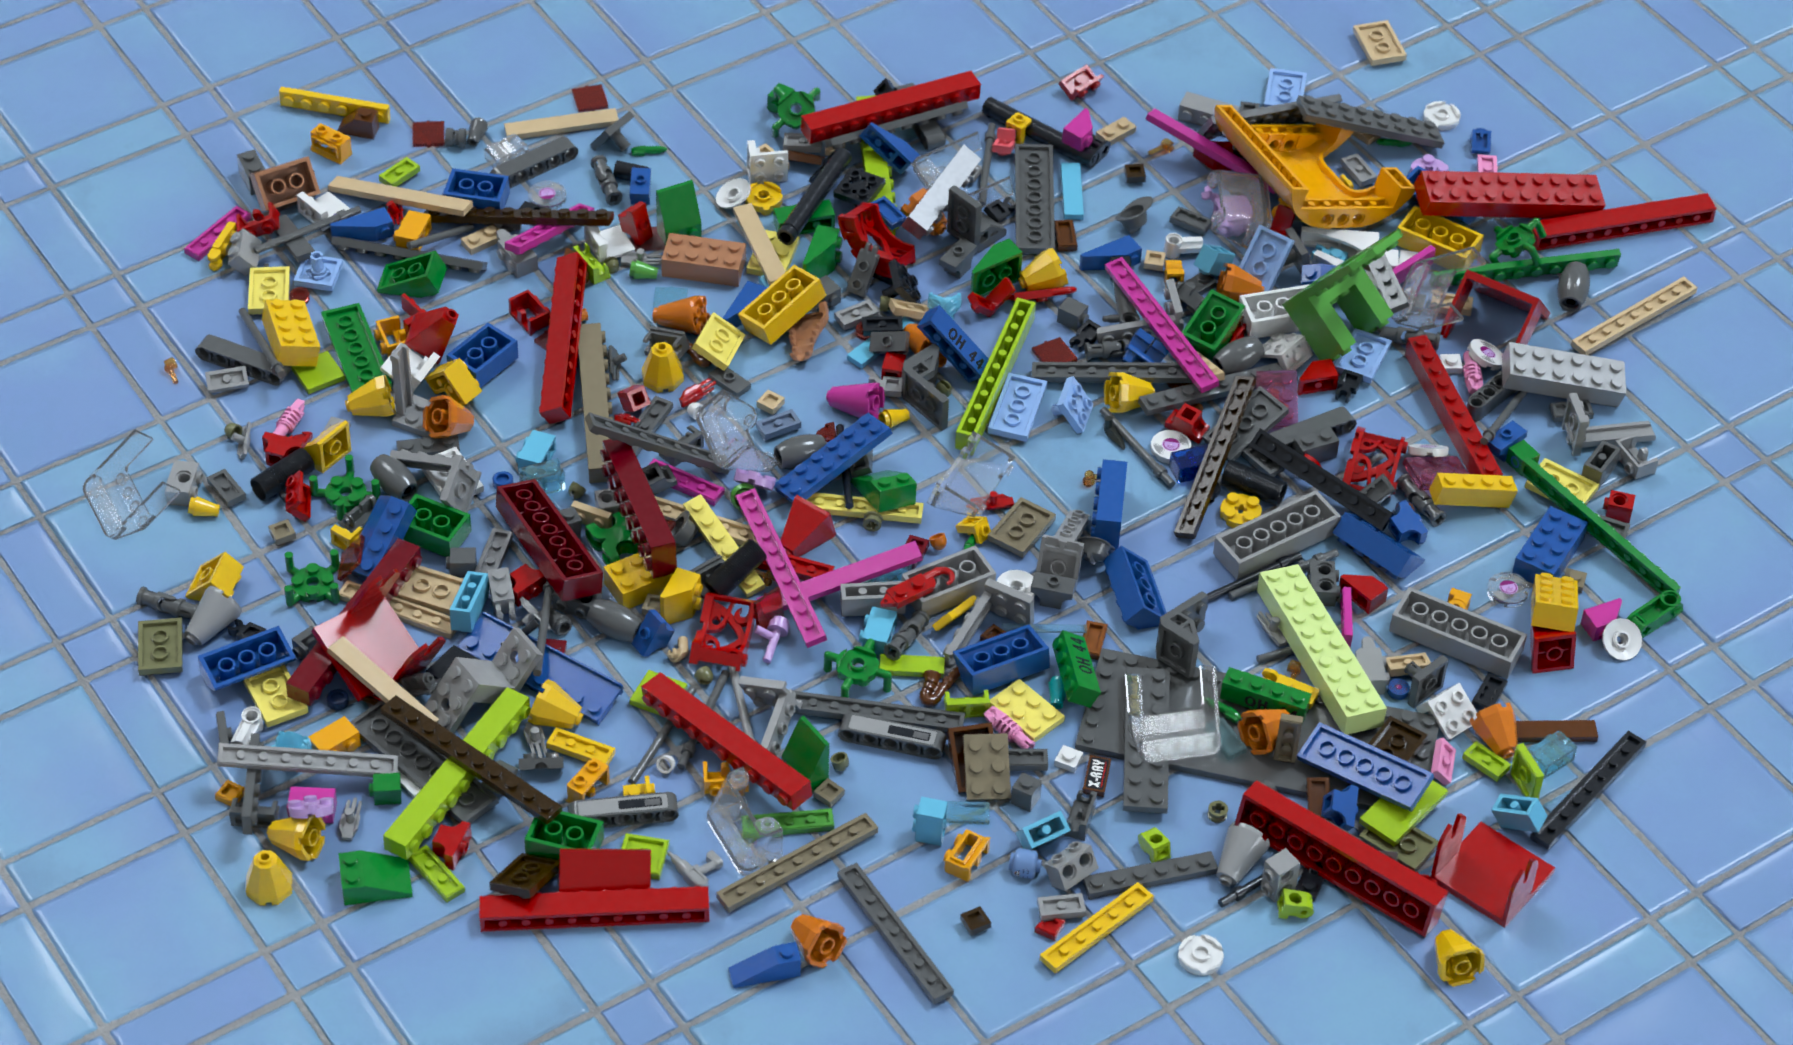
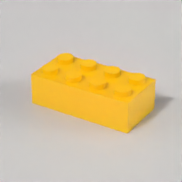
M1417 206L1411 209L1397 227L1403 233V237L1397 240L1399 242L1397 246L1409 251L1420 252L1432 245L1436 248L1434 262L1448 268L1470 266L1481 252L1483 234L1441 216H1422L1421 209Z
M793 265L738 315L747 332L772 345L827 295L819 278Z
M265 300L262 322L276 359L283 366L317 367L320 344L305 301Z
M1549 573L1535 574L1531 595V626L1574 632L1578 614V581L1568 576L1558 578L1553 577Z

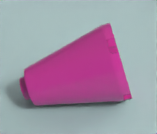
M877 382L834 386L828 390L826 400L829 406L857 418L870 413L878 419L879 409L884 408L885 393L884 388L879 386L880 383Z

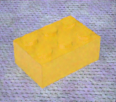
M638 553L603 567L604 584L617 603L629 609L643 604L648 593L660 596L673 575L653 579L650 571L645 570L644 558H640Z

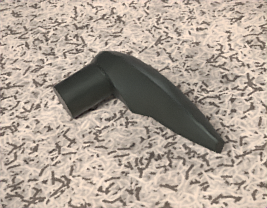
M1106 416L1105 423L1103 424L1106 435L1124 450V441L1113 426V418Z

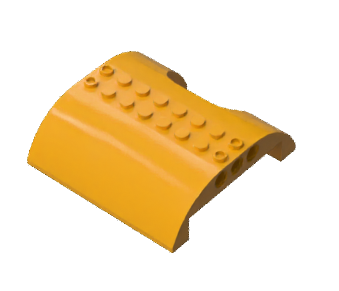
M1232 105L1215 106V120L1221 133L1299 219L1309 226L1325 229H1345L1372 225L1392 215L1415 193L1414 185L1397 167H1381L1374 186L1367 189L1354 190L1345 185L1323 159L1341 146L1354 132L1352 130L1317 123L1315 125L1248 124Z

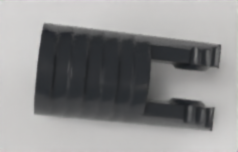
M617 160L613 175L614 177L631 180L632 168L649 167Z

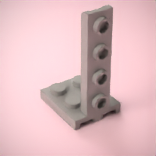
M1174 279L1166 280V288L1163 289L1164 298L1167 300V302H1164L1165 312L1170 314L1168 316L1182 332L1184 328L1182 320L1183 310ZM1145 320L1099 327L1097 329L1098 344L1102 341L1111 342L1122 339L1130 341L1139 328H1142L1154 338L1157 336Z
M400 343L397 349L393 350L390 355V361L392 362L391 374L394 382L393 390L395 392L394 403L396 404L397 412L392 419V426L427 438L430 437L429 434L431 433L423 428V410L431 402L428 399L413 394L409 348L406 344Z
M1569 393L1561 428L1567 432L1566 441L1568 445H1572V456H1580L1582 448L1599 446L1602 440L1615 445L1616 440L1635 433L1638 435L1637 442L1656 440L1650 421L1589 427L1590 421L1588 415L1584 413L1583 402L1579 400L1577 393Z
M405 449L400 451L391 450L390 456L402 462L406 467L447 472V480L439 500L447 506L468 513L482 473L476 471L473 468L474 465L470 462H466L464 456L455 454V456L450 458L437 453L435 455H428L421 451L411 453Z
M1070 510L1055 536L1043 534L1036 572L1077 579V587L1085 544L1077 542V539L1088 525L1090 515L1085 514L1082 510Z
M988 578L985 583V591L981 597L976 598L971 613L968 612L964 618L962 627L956 629L951 644H947L944 648L945 665L953 667L956 664L953 651L968 645L989 611L996 613L1000 617L1011 619L1019 625L1029 624L1032 626L1034 623V597Z
M740 676L738 685L753 700L755 705L759 707H765V705L774 707L761 745L777 756L781 751L784 736L788 732L790 719L795 709H801L803 701L795 698L796 693L792 689L788 690L786 688V681Z

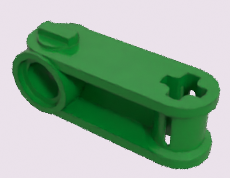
M1673 590L1663 591L1633 611L1627 619L1636 624L1642 638H1644L1683 612L1681 596Z

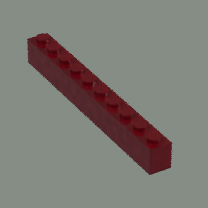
M398 538L340 614L350 609L359 594L370 582L380 575L384 579L392 569H397L400 572V576L385 596L388 603H390L392 598L399 594L402 585L409 581L415 568L421 565L420 546ZM319 642L316 643L286 682L287 697L311 706L314 700L321 696L322 690L327 684L331 683L334 674L337 672V669Z

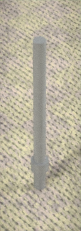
M728 666L743 732L754 739L743 690L738 685L739 673L735 671L736 667Z

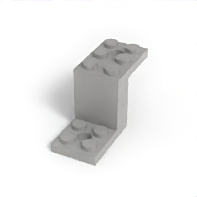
M513 627L492 661L455 657L424 707L439 719L438 724L454 734L474 702L493 704L507 687L519 692L543 654L520 628ZM518 653L519 661L516 663V655ZM448 701H449V706H450L449 710L447 709V702H448Z

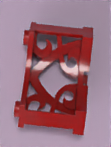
M862 202L860 206L848 213L837 216L844 241L847 240L852 249L850 251L856 259L860 249H864L866 243L869 242L867 234L872 236L875 242L882 248V251L878 249L877 252L880 258L874 273L892 278L888 262L896 259L900 265L904 264V266L916 262L915 246L901 241L890 232L881 217L878 204Z
M1358 426L1350 449V454L1353 455V458H1349L1342 481L1361 491L1365 488L1364 486L1351 484V482L1367 480L1366 485H1369L1371 478L1375 477L1376 479L1380 475L1385 474L1396 489L1398 482H1394L1398 464L1402 453L1406 454L1408 442H1405L1406 437H1401L1400 440L1367 433L1365 432L1366 428ZM1378 448L1386 455L1388 460L1372 468L1370 459L1364 454L1374 452ZM1393 466L1392 472L1390 473L1388 469Z
M712 592L706 593L700 623H703V627L697 630L692 641L689 663L698 664L699 661L733 666L736 667L735 671L740 672L742 667H746L748 661L747 651L755 619H759L761 611L758 601L719 595ZM716 600L730 602L728 609L716 602ZM736 604L749 606L746 617L740 616L742 608H739L734 615L732 614ZM718 620L720 624L715 625L712 622ZM728 623L738 639L731 644L720 647L719 641L710 634L722 631ZM747 626L746 631L744 633L742 627Z

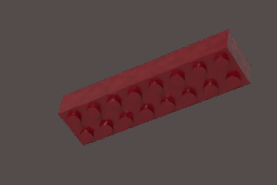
M603 440V449L600 450L601 458L604 462V465H601L602 474L604 477H607L609 490L614 491V501L616 504L619 503L620 514L622 517H625L627 530L632 531V541L634 544H637L640 558H644L645 570L650 571L653 579L674 574L677 569L676 542L632 446L619 440Z
M536 479L497 486V510L562 602L602 593L603 571Z

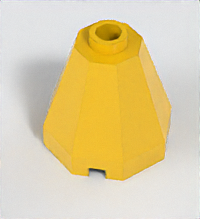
M1053 248L1042 251L1019 273L1020 278H1018V282L1022 289L1026 288L1027 291L1057 288L1068 284L1066 271L1064 268H1061L1060 264L1062 262Z
M659 342L651 347L642 366L644 386L657 393L663 392V389H668V392L674 391L684 382L682 365L672 346L666 342Z
M1109 372L1108 376H1111V378L1104 383L1105 405L1110 406L1111 409L1108 410L1111 413H1124L1141 407L1138 403L1139 397L1155 393L1151 383L1124 372Z
M386 375L373 378L347 396L348 400H345L347 411L358 416L387 417L397 414L394 397L391 396L390 391L392 390Z
M547 679L542 685V688H544L543 693L539 692L536 696L527 721L534 725L572 729L575 725L579 726L584 716L581 713L582 707L556 682Z
M308 815V818L304 819L293 817L272 821L271 825L268 826L267 836L271 844L299 860L310 861L311 859L318 858L325 843V836H321V830H325V823L321 817L316 818L315 815Z
M271 850L258 852L253 857L246 874V896L259 906H265L266 903L272 902V905H279L292 894V872Z
M1447 929L1441 931L1435 937L1437 972L1441 980L1444 982L1446 980L1453 987L1471 983L1475 979L1474 975L1477 972L1481 974L1484 971L1485 955L1482 950L1457 932Z

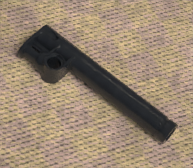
M993 97L987 98L983 104V114L1005 125L1006 121L1016 112L1032 119L1031 124L1025 129L1026 136L1044 145H1053V150L1089 168L1095 167L1110 150V141H1102L1092 134V143L1080 152L1062 142V132Z
M844 148L834 150L826 157L824 165L809 178L810 187L777 232V238L780 242L786 245L793 244L851 162L852 156L848 150Z

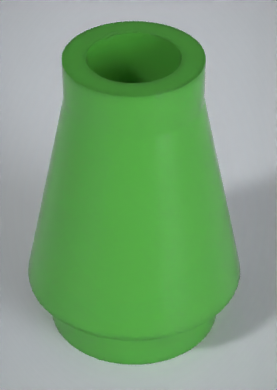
M639 260L631 262L629 276L634 277L633 279L657 278V267Z

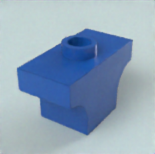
M632 168L629 193L631 204H637L641 201L646 205H650L651 168Z
M1512 420L1496 432L1495 438L1489 441L1487 446L1494 456L1505 462L1508 448L1524 440L1527 437L1528 431Z
M1406 499L1399 502L1396 511L1397 515L1390 518L1389 531L1400 543L1406 540L1415 541L1418 545L1425 542L1428 530L1422 523V518L1418 513L1414 512Z
M655 609L649 610L631 644L643 657H649L656 649L667 647L675 630Z
M1349 785L1342 791L1334 789L1323 796L1321 816L1330 819L1333 824L1346 831L1354 828L1355 817L1358 813L1357 798L1359 787Z

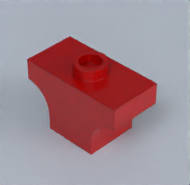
M639 201L618 215L622 232L629 234L635 244L641 245L653 237L644 202Z
M1184 403L1180 410L1174 409L1164 427L1183 433L1190 440L1198 444L1203 440L1202 436L1210 430V425L1202 418V411Z
M266 431L262 436L266 464L269 466L274 465L298 448H304V443L301 440Z
M525 563L510 573L515 605L517 607L521 606V601L519 600L521 597L529 601L543 591L546 578L540 569H532Z
M462 821L456 826L441 824L432 840L433 852L436 856L445 859V865L450 870L455 869L462 854L465 855L468 851L469 841L472 837L471 823Z

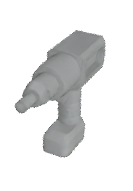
M713 850L706 854L707 863L702 866L697 864L691 866L686 860L673 855L670 851L667 853L671 857V861L676 866L677 871L683 876V880L690 887L708 886V878L704 874L723 867V860Z

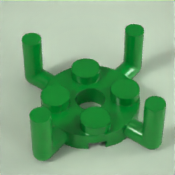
M775 86L773 88V98L779 100L777 106L779 120L772 125V136L777 138L779 136V129L783 125L795 130L801 128V116L815 112L814 101H819L821 98L820 88L815 87L807 94L803 91H789L785 93L779 86ZM794 105H798L802 110L799 113H793L791 108Z
M1534 218L1528 224L1518 223L1519 226L1517 227L1510 225L1503 229L1500 226H1495L1494 232L1497 239L1495 245L1497 249L1489 254L1490 262L1500 263L1498 257L1502 254L1516 258L1520 256L1521 252L1526 250L1529 252L1534 265H1541L1542 261L1535 246H1533L1535 238L1532 231L1535 228L1539 238L1546 237L1547 234L1540 219Z
M350 454L345 456L346 476L332 477L325 489L318 487L317 476L311 475L309 477L311 495L325 497L326 503L330 504L332 509L336 511L339 521L344 518L343 516L346 512H350L353 508L357 507L366 495L372 494L376 497V500L381 495L378 479L371 481V492L366 490L362 478L354 477V460ZM346 492L350 493L348 496L341 495Z
M337 549L330 551L331 565L327 568L318 566L316 563H310L299 570L294 566L293 553L286 552L284 554L286 570L293 575L291 578L292 586L287 585L284 587L287 606L291 607L300 600L310 603V600L321 602L325 599L334 604L340 602L339 587L337 583H334L333 573L340 568ZM312 582L318 583L316 586H315V585H310V586L308 585V584H310V583H312Z
M868 639L863 647L855 646L852 650L848 651L845 649L840 654L830 651L824 653V671L831 672L832 661L836 662L837 676L839 679L844 680L841 686L840 697L849 698V689L852 684L865 687L876 677L883 678L884 692L888 693L891 691L892 673L879 668L880 663L874 653L875 641L873 639ZM857 663H860V664H862L863 666H862V667H854L853 665H855V664H857Z

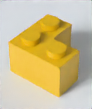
M460 358L440 365L424 378L435 395L445 391L448 396L462 406L482 392L479 382L473 378L466 363Z

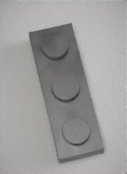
M492 529L475 572L487 573V570L501 568L513 539L512 531Z

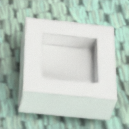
M1440 354L1439 359L1448 374H1462L1463 367L1460 354Z
M1063 745L1055 759L1054 766L1075 773L1083 759L1084 752Z

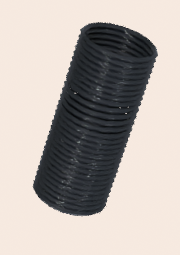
M298 448L251 478L252 490L259 499L267 501L286 488V481L291 475L300 470L303 472L304 477L314 470L315 464L311 455L305 449Z
M1234 460L1228 462L1221 478L1222 484L1276 506L1281 504L1288 486L1287 482Z
M748 539L704 580V584L710 592L728 596L739 583L743 582L753 570L767 559V555L755 541Z

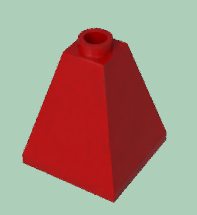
M446 306L416 314L413 317L405 344L424 357L427 356L429 358L435 352L440 356L436 362L438 365L453 333L459 314Z
M796 495L780 541L787 554L801 557L832 539L836 535V531L829 512Z
M1531 626L1532 674L1573 669L1576 632Z

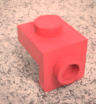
M999 127L997 129V138L992 145V152L1002 156L1011 154L1015 148L1016 130Z

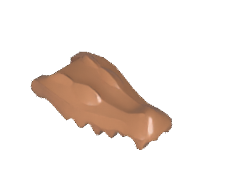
M826 301L819 303V312L805 314L788 330L792 345L790 356L794 361H807L812 356L813 347L829 319Z

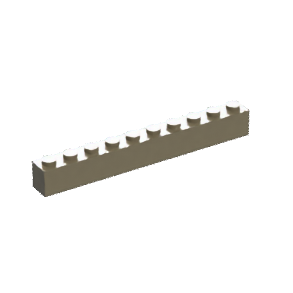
M601 323L581 324L578 346L589 483L607 482V477H604L602 474L601 465H604V462L602 461L600 450L603 449V440L610 438L591 433L585 417L590 412L613 420V416L609 417V414H612V402L607 401L611 400L610 387L606 388V385H610L609 373H605V371H608V359H604V357H607V347L602 345V343H606L605 331H601Z

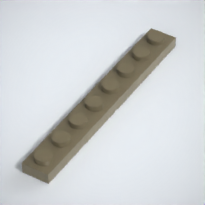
M864 813L717 891L716 898L729 913L877 834L878 826L867 813Z

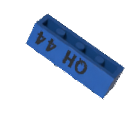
M940 305L926 311L917 327L932 343L939 347V351L968 383L981 378L989 358Z

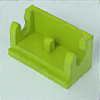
M587 243L584 244L585 249L582 252L578 245L573 246V252H578L587 262L586 272H589V280L594 285L611 278L609 267L605 263H603V266L590 253V246Z
M983 690V697L950 698V693L947 691L944 697L945 710L965 713V718L984 717V713L990 708L988 690Z

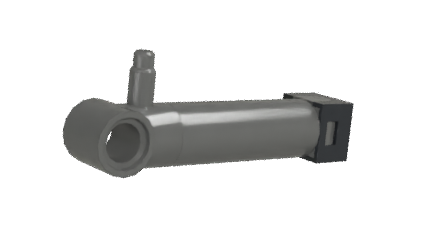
M1120 256L1131 267L1130 256ZM1110 257V262L1120 257ZM1110 276V279L1113 281L1118 314L1103 316V322H1119V324L1139 321L1140 317L1137 314V310Z

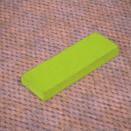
M880 654V668L890 671L892 676L923 677L925 671L935 670L941 674V678H944L945 657L901 655L898 660H891L885 654Z
M427 844L419 848L415 854L408 858V861L446 903L465 892V886Z

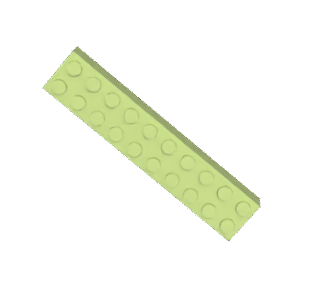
M1297 564L1260 572L1257 586L1258 594L1272 617L1280 618L1279 629L1314 687L1320 689L1319 695L1341 732L1348 735L1382 727L1387 710L1385 704L1300 566Z

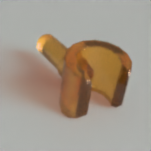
M1165 138L1158 147L1149 150L1148 154L1152 155L1163 149L1170 153L1174 150L1172 146L1174 142Z
M171 357L164 361V370L167 373L169 372L173 383L177 384L178 379L173 369L178 366L175 359Z
M1088 470L1084 474L1083 484L1086 487H1091L1095 484V480H1097V474Z
M755 569L757 574L764 579L765 585L771 586L772 580L775 581L771 571L768 570L765 573Z
M1293 659L1287 667V671L1291 672L1290 678L1296 679L1301 672V663Z

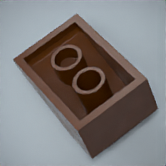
M992 722L948 728L947 739L958 793L966 792L963 735L994 734Z

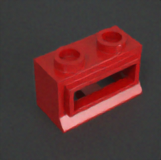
M269 202V215L264 216L259 209H254L252 212L255 220L248 223L240 213L236 214L237 232L244 228L255 237L272 234L273 231L280 229V213L273 203Z
M529 290L508 299L509 314L530 336L535 331L549 325V308L545 307L539 298ZM528 308L535 317L528 319L525 309Z

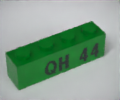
M1062 630L1060 635L1054 639L1052 648L1069 702L1091 708L1101 691L1085 637Z
M1229 667L1222 682L1220 699L1253 710L1285 709L1291 715L1302 716L1304 722L1309 710L1312 694Z

